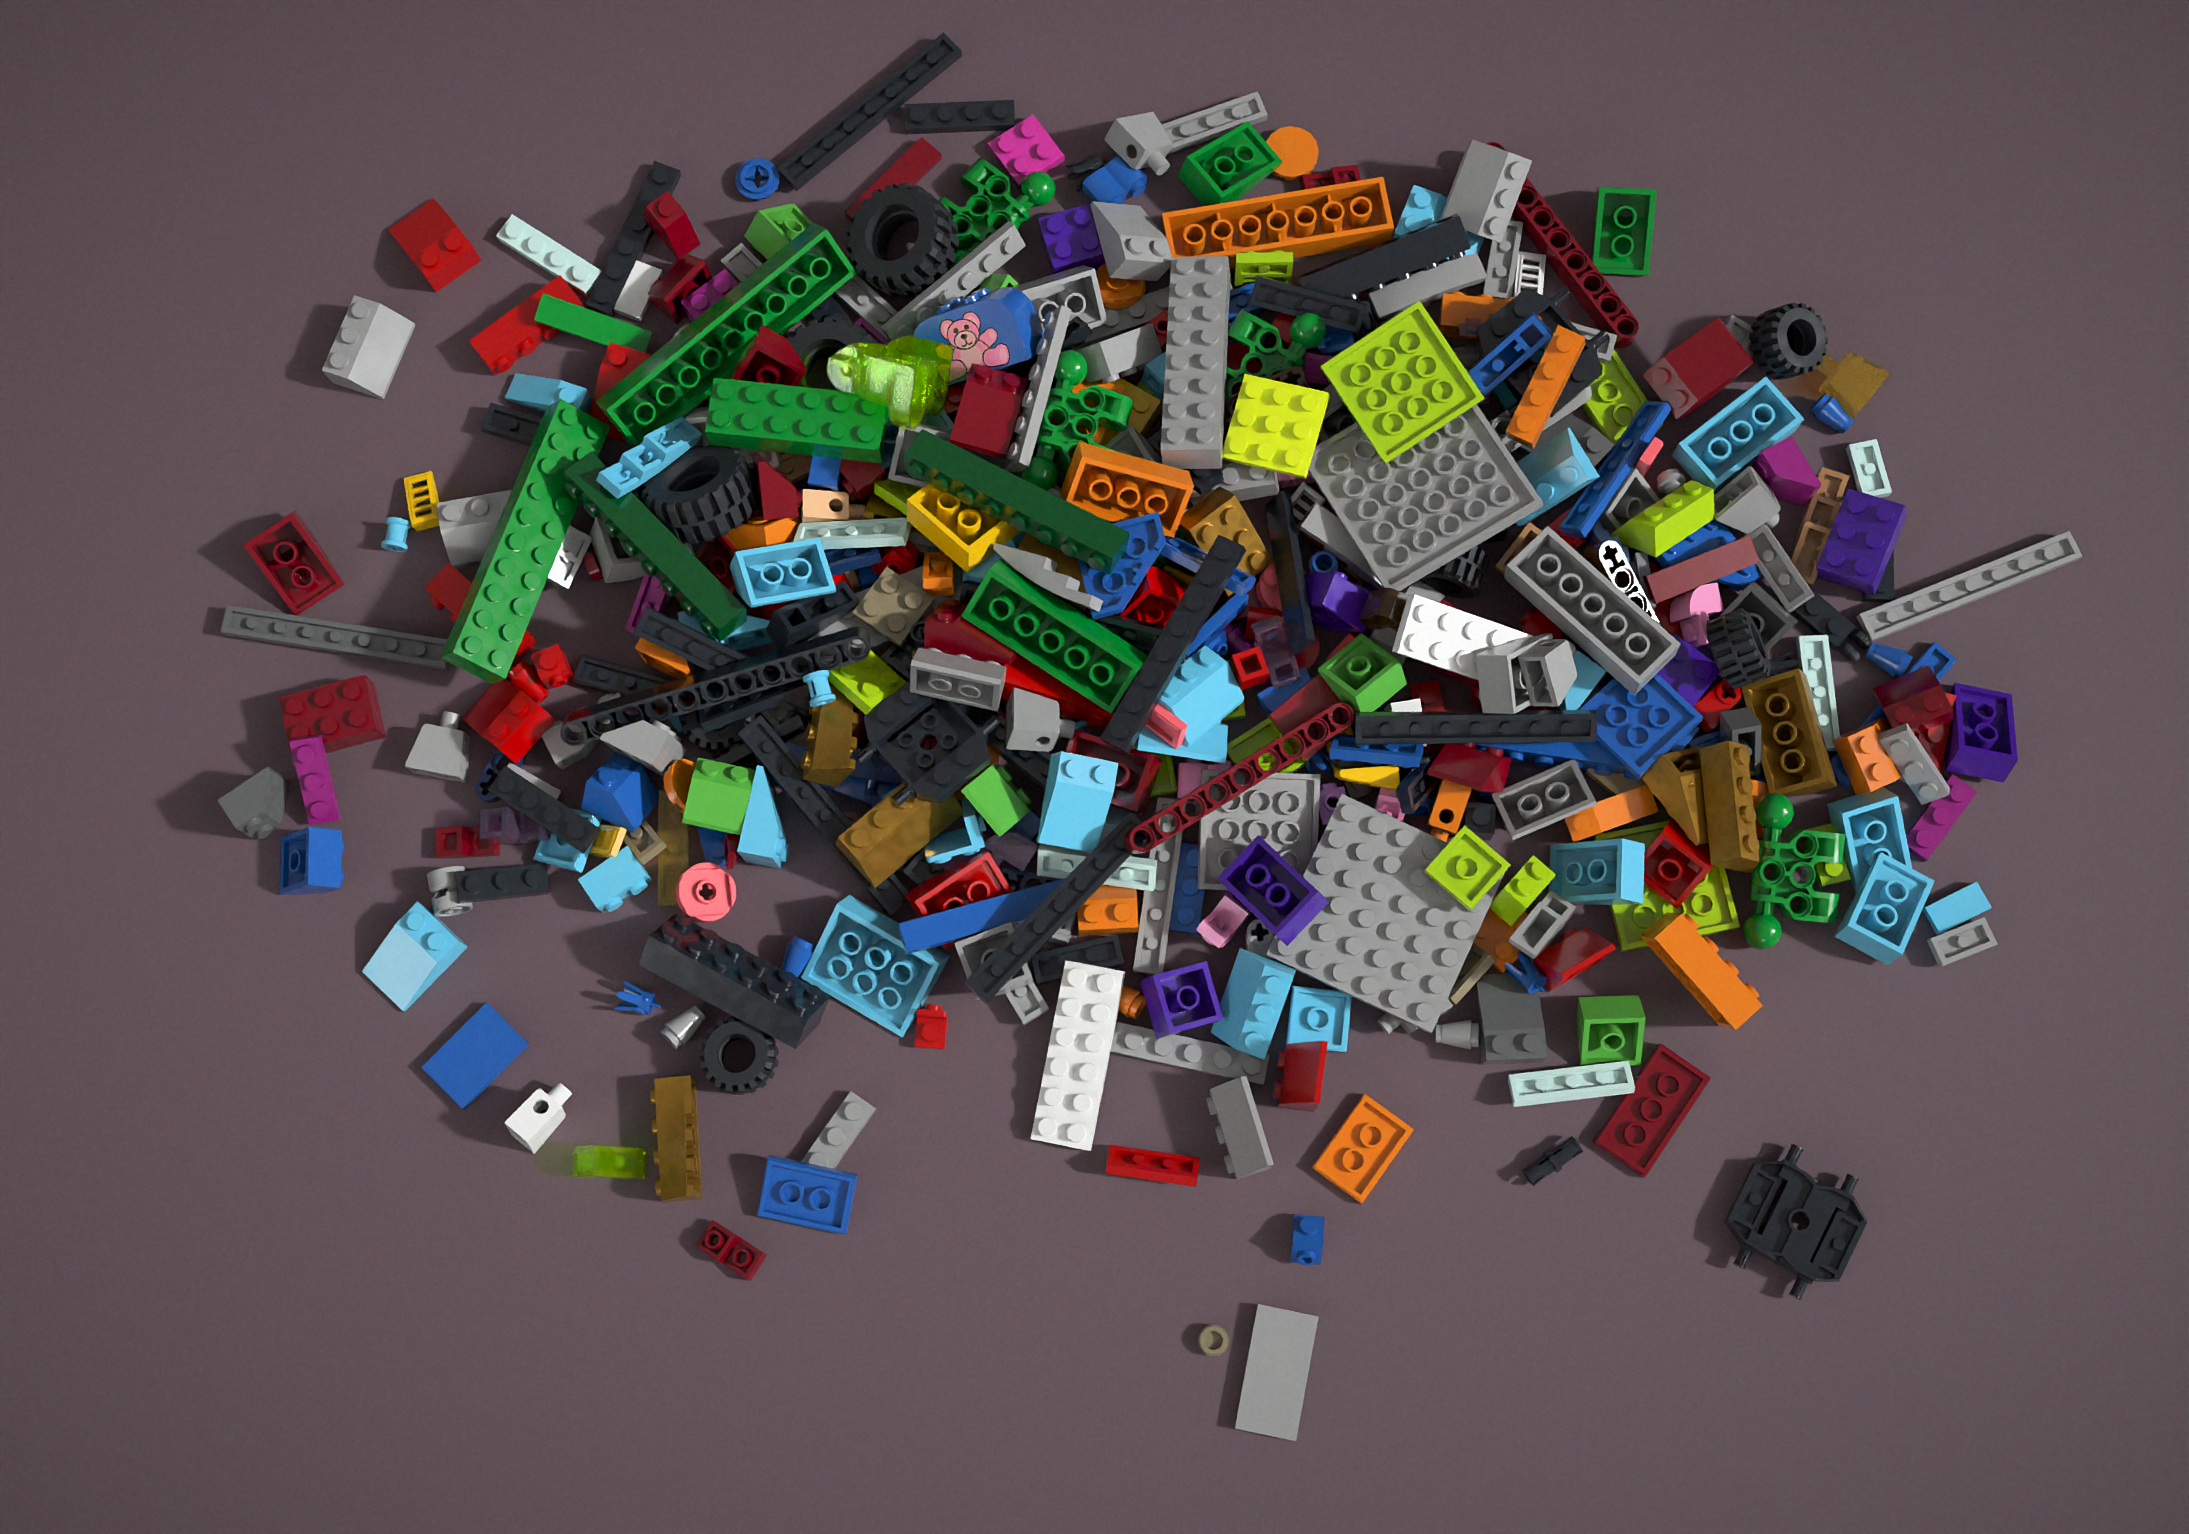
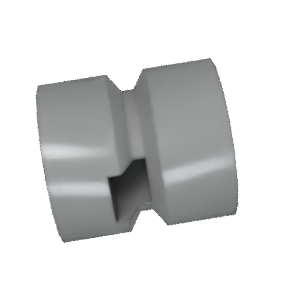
M445 867L427 874L429 890L435 893V896L431 898L434 916H455L473 909L472 902L458 904L455 873L466 871L465 867Z

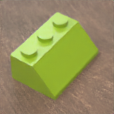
M1690 480L1611 533V537L1618 536L1621 543L1653 557H1658L1715 519L1714 489Z

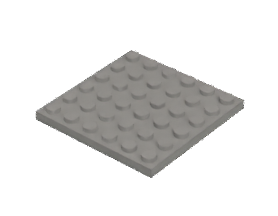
M1475 405L1386 465H1384L1356 422L1317 445L1309 467L1311 476L1382 587L1401 591L1543 507V501L1478 405Z
M1342 794L1303 875L1329 903L1288 946L1275 935L1266 956L1295 968L1311 978L1431 1034L1504 874L1476 906L1469 911L1424 872L1448 845L1447 842Z

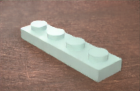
M513 214L496 235L500 242L555 277L561 275L569 286L587 297L601 273V270Z
M907 517L800 523L793 542L820 537L824 550L906 546L912 525L907 521Z
M1828 635L1798 636L1796 646L1799 669L1807 676L1827 751H1836L1832 740L1840 737Z
M1040 844L1037 858V876L1066 878L1090 853ZM1130 856L1103 885L1154 891L1157 860Z
M1629 1061L1518 1073L1508 1076V1084L1514 1107L1630 1094L1635 1091Z

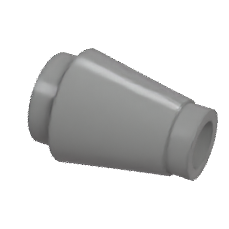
M694 1005L665 1023V1028L661 1031V1034L675 1049H678L681 1045H686L706 1017Z
M1472 1020L1442 1025L1436 1024V1043L1471 1050V1047H1479V1023H1472Z

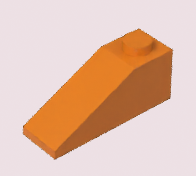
M1646 784L1596 802L1597 805L1564 819L1573 842H1577L1659 812Z

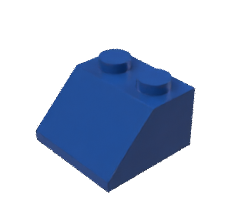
M614 752L586 781L581 809L634 833L661 803L662 797L640 763Z
M307 827L281 837L280 895L328 893L341 888L344 878V872L341 868V859L344 851L342 830Z

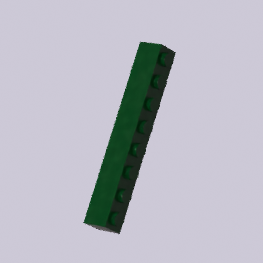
M924 429L920 431L904 453V471L911 477L921 479L933 485L937 490L947 492L959 498L964 504L973 505L983 510L988 516L998 518L1010 524L1014 529L1024 531L1036 537L1040 542L1050 544L1062 550L1069 557H1076L1088 563L1095 570H1101L1110 575L1127 550L1128 531Z
M592 452L564 471L566 480L564 486L570 496L574 499L578 497L584 503L583 506L592 518L597 517L603 523L605 531L612 538L616 536L622 542L625 552L630 557L636 556L641 561L643 570L650 577L655 576L660 581L662 589L668 596L672 597L674 595L680 601L679 604L682 610L691 617L693 615L699 621V625L709 637L713 635L721 642L747 622L746 608L631 491L617 499L596 481L599 472L607 467Z

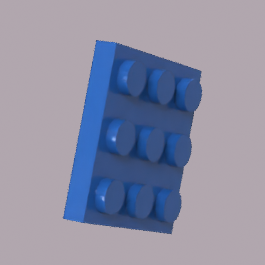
M1658 674L1635 696L1614 678L1579 709L1596 710V739L1638 779L1651 768L1662 754H1666L1703 719V716Z

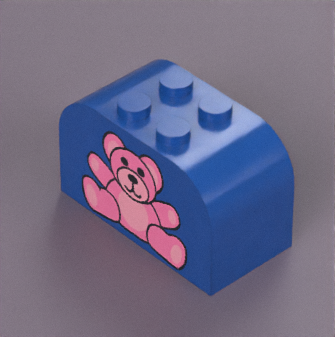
M988 287L971 293L972 295L966 298L959 296L947 301V304L936 308L937 313L922 321L914 332L912 345L929 392L966 380L972 363L997 370L1028 360L1036 355V347L1040 339L1043 338L1044 332L1033 303L1027 295L1011 287H1003L990 292Z

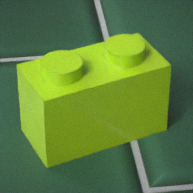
M1533 855L1492 901L1489 908L1512 926L1556 874Z

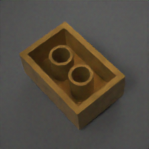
M1219 486L1183 513L1178 528L1186 542L1207 553L1218 535L1243 545L1246 552L1237 568L1254 577L1273 563L1271 556L1236 495ZM1226 588L1222 592L1228 597L1233 594L1232 591Z

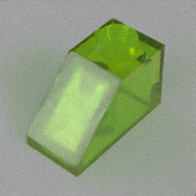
M603 1145L574 1147L573 1178L644 1179L646 1148Z

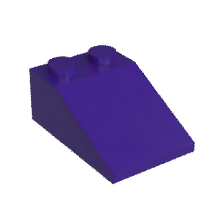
M1954 683L1951 694L1956 695L1944 753L1946 771L2004 783L2018 761L2012 694Z

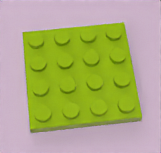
M1420 300L1320 367L1384 465L1485 399Z
M1669 821L1595 835L1593 841L1623 838L1645 844L1646 850ZM1718 866L1712 867L1678 909L1645 884L1642 904L1610 905L1621 952L1649 947L1640 935L1666 912L1681 913L1683 916L1688 914L1698 924L1699 928L1696 930L1701 936L1730 931L1740 927L1725 868Z

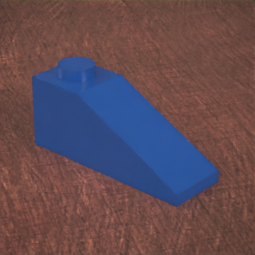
M1532 312L1471 368L1468 374L1479 390L1486 396L1551 339L1553 334L1540 318Z

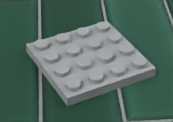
M1201 770V785L1223 771ZM1235 771L1234 780L1238 785L1242 786L1245 783V776L1241 771ZM1274 773L1201 818L1199 821L1197 889L1228 890L1217 877L1258 835L1303 876L1318 846L1320 774ZM1211 786L1209 796L1212 800L1218 801L1221 795L1220 790L1216 786Z

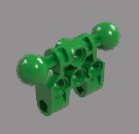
M978 158L960 177L963 186L973 194L968 199L966 206L959 207L946 197H941L938 200L952 214L958 231L962 229L967 230L962 234L957 233L955 235L959 239L958 249L962 250L954 252L956 254L955 261L949 264L948 269L950 270L995 233L998 226H1003L1009 221L1019 230L1030 218L1028 211L1033 206H1045L1051 202L1056 187L1049 174L1042 171H1033L1027 174L1021 183V195L1015 200L1012 197L1009 177L983 158ZM999 190L1004 191L1001 194H994L996 191ZM978 210H985L982 214L975 213Z
M1240 310L1228 330V337L1249 349L1250 352L1242 359L1239 370H1232L1226 366L1225 399L1233 395L1236 387L1242 385L1244 374L1267 379L1290 367L1303 369L1306 362L1302 357L1306 350L1318 346L1324 340L1326 325L1323 319L1313 313H1302L1297 316L1290 326L1292 342L1286 350L1282 346L1278 328L1244 310ZM1273 336L1277 339L1274 347L1266 349L1261 346L1263 338ZM1252 361H1259L1262 363V369L1256 374L1249 373L1247 371L1248 364Z
M1066 350L1059 355L1054 374L1057 383L1055 388L1050 389L1035 444L1037 453L1035 457L1031 458L1030 466L1021 471L1022 479L1046 491L1053 488L1058 479V471L1053 463L1054 455L1058 457L1061 466L1067 474L1072 460L1068 453L1075 452L1078 441L1113 450L1095 443L1092 438L1098 426L1114 431H1125L1133 407V400L1131 398L1096 385H1092L1077 394L1073 393V387L1084 381L1088 371L1085 358L1075 350ZM1083 400H1092L1096 407H1087ZM1048 417L1058 418L1061 425L1051 424ZM1076 426L1086 427L1089 434L1079 433Z
M1769 793L1763 796L1755 808L1756 819L1764 828L1762 841L1758 840L1759 863L1751 872L1752 888L1750 900H1756L1755 914L1745 921L1743 934L1747 943L1758 950L1769 949L1780 940L1782 931L1779 921L1773 916L1774 904L1785 918L1834 924L1837 922L1839 894L1814 891L1812 884L1816 878L1814 865L1817 862L1843 863L1845 834L1794 829L1781 840L1782 829L1792 821L1794 810L1790 800L1779 793ZM1800 837L1805 840V848L1802 852H1799L1796 848V842ZM1767 864H1771L1773 867V874L1769 879H1766L1763 874L1764 867ZM1800 867L1802 878L1796 882L1793 878V871ZM1796 896L1799 900V908L1793 912L1790 908V901Z

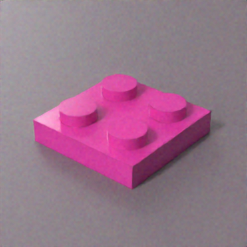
M1034 114L988 143L989 150L1019 190L1027 174L1033 171L1046 173L1065 161L1064 154Z

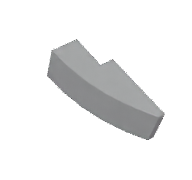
M1550 891L1543 901L1539 902L1509 938L1508 942L1534 959L1567 924L1576 906Z

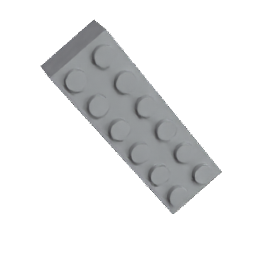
M1549 526L1506 566L1504 579L1634 696L1675 657L1680 643Z

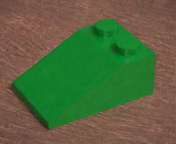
M1247 121L1187 156L1178 177L1203 206L1238 201L1276 170L1283 161Z
M1596 187L1592 262L1600 273L1649 276L1656 189Z

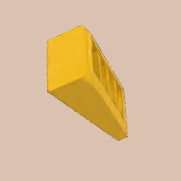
M428 471L404 478L412 527L418 532L439 526L437 510L439 498L433 472ZM427 480V485L413 488L412 484ZM429 491L427 495L415 497L417 493ZM430 500V504L417 507V503ZM432 510V513L419 516V512Z
M1397 765L1340 769L1334 772L1335 778L1377 788L1384 787L1396 790L1400 784L1399 767Z
M600 824L599 828L601 830L595 837L589 854L598 858L616 857L626 829Z

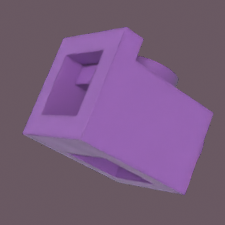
M1336 783L1320 786L1319 823L1321 831L1326 829L1335 808L1328 805L1327 801L1335 799L1338 802L1342 794L1346 795L1344 786L1337 787Z

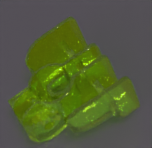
M902 336L890 341L888 345L855 342L838 350L834 356L829 358L827 375L836 389L842 392L855 393L871 403L888 407L889 419L893 425L915 430L922 421L924 414L938 416L944 407L948 393L953 348L948 344L915 336Z

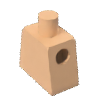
M802 490L801 523L864 520L865 505L849 504V494L846 492Z

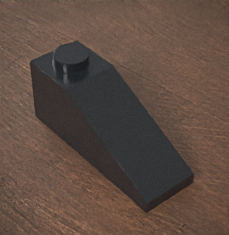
M845 581L835 585V593L803 598L775 610L766 631L777 647L782 649L808 641L855 610L860 601Z

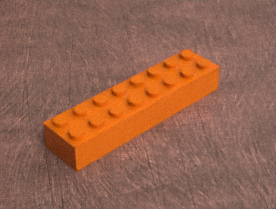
M1378 177L1162 213L1161 228L1162 233L1168 240L1172 257L1228 256L1229 268L1233 269L1235 268L1236 253H1243L1245 251L1267 253L1281 250L1293 252V258L1374 244L1378 245L1392 239L1394 224L1384 178Z

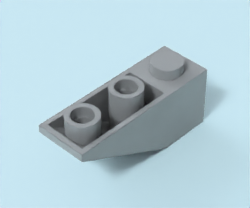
M619 692L616 694L610 693L601 697L598 702L602 703L622 696ZM604 716L596 718L602 724L610 723V720ZM559 720L555 721L547 729L542 738L554 762L563 770L588 757L599 740L579 746L567 745L560 737L563 722ZM578 725L568 726L573 732L582 731Z

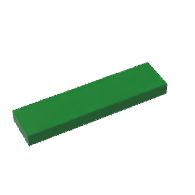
M544 293L534 318L535 322L606 347L611 342L644 353L652 334L649 330Z

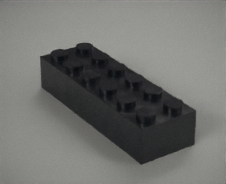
M677 913L649 935L638 964L794 1049L819 1025L831 997L819 987L798 979L793 973L783 971L770 964L767 959L755 956L744 950L741 945L731 943L718 936L713 930L705 929L692 922L690 918Z

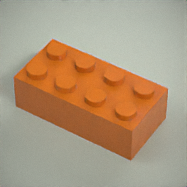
M1078 441L1060 491V497L1104 520L1116 523L1158 512L1164 535L1174 538L1194 485L1187 470Z
M1666 912L1640 937L1719 1026L1737 1030L1763 1006L1757 999L1760 996L1759 993L1749 983L1743 984L1737 977L1739 974L1738 969L1729 960L1723 961L1717 954L1719 948L1710 938H1703L1696 929L1699 926L1688 914L1683 916L1681 913Z

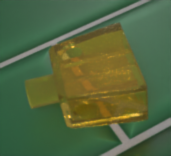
M1848 352L1840 363H1837L1826 354L1822 357L1823 362L1821 365L1817 366V370L1827 376V379L1819 388L1822 395L1824 393H1827L1829 396L1834 395L1852 420L1891 374L1887 370L1852 352Z

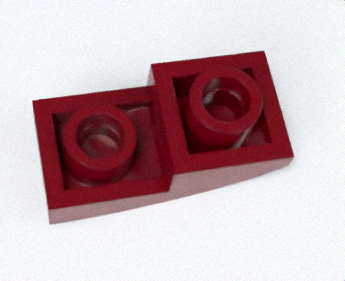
M714 1220L710 1222L695 1245L749 1281H751L767 1254Z

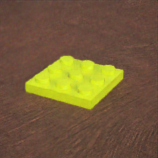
M1244 374L1224 443L1222 459L1306 479L1329 401V393Z

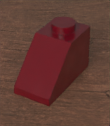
M666 191L646 206L643 218L677 259H681L685 254H689L700 246L701 243L686 212L669 191Z

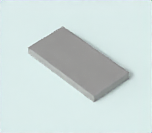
M1257 1304L1235 1429L1296 1441L1319 1316Z

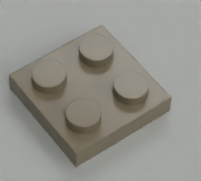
M886 567L852 613L855 618L901 648L909 638L910 629L913 624L923 619L935 603V600L932 596Z

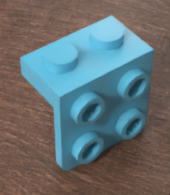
M967 798L961 799L966 827L938 834L925 846V857L928 863L941 864L949 861L952 856L959 854L965 856L973 855L979 852L980 848L985 847L983 831L987 830L985 819Z

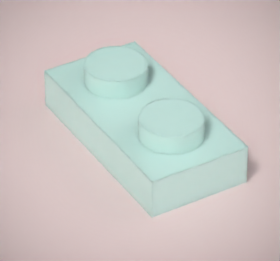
M1877 439L1849 444L1846 451L1857 490L1879 498L1889 496L1892 491Z

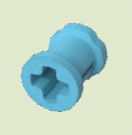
M388 517L385 522L388 525L386 537L381 542V547L393 552H407L408 546L405 542L408 529L412 526L411 522L398 517Z
M828 670L816 671L803 676V681L807 683L811 696L809 701L810 707L826 705L836 700L835 695L831 694L827 679L829 676Z

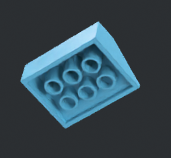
M849 895L837 903L801 978L903 1038L916 1017V1010L921 1009L939 979L951 953L936 946L906 955L897 927L899 923Z

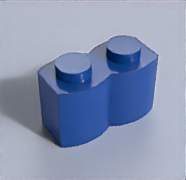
M1118 155L1105 167L1098 169L1082 182L1083 193L1091 202L1124 204V200L1131 197L1136 198L1144 192L1147 185V175L1142 169L1135 170L1131 168Z

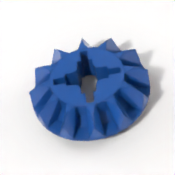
M750 159L744 162L736 172L735 182L738 191L748 200L751 198L760 201L765 197L770 198L771 194L778 190L779 172L776 166L766 159ZM758 171L762 180H764L761 181L759 188L752 182L756 179Z

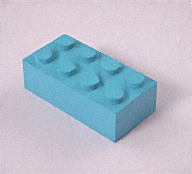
M1765 377L1681 441L1672 456L1694 481L1714 489L1715 494L1747 467L1751 466L1761 451L1785 440L1793 434L1804 418L1774 384Z

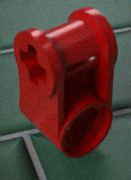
M1722 680L1693 706L1703 716L1698 726L1706 734L1720 722V712L1729 711L1740 700L1742 688L1734 690L1725 680ZM1725 691L1730 694L1726 699L1722 697Z

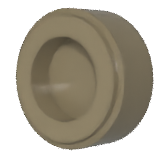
M1218 1325L1204 1327L1198 1336L1199 1348L1209 1356L1221 1355L1229 1344L1227 1332Z

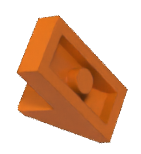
M924 552L923 589L930 596H952L955 593L954 561L944 552Z

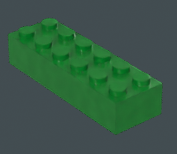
M714 378L705 433L710 445L882 463L890 408L887 396Z
M1000 559L989 568L961 616L1109 713H1112L1148 657L1142 651L1034 583Z

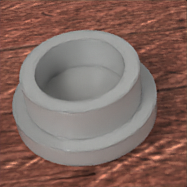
M1668 469L1657 477V489L1660 493L1669 495L1684 485L1686 479L1678 469Z

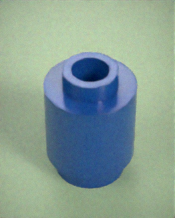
M1319 551L1310 558L1307 574L1314 571L1321 573H1330L1332 570L1337 571L1338 561L1330 552Z

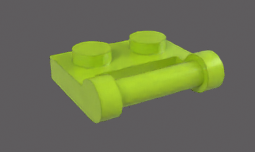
M1276 250L1267 253H1257L1255 251L1236 253L1234 286H1243V283H1254L1257 275L1281 282L1291 281L1293 252Z

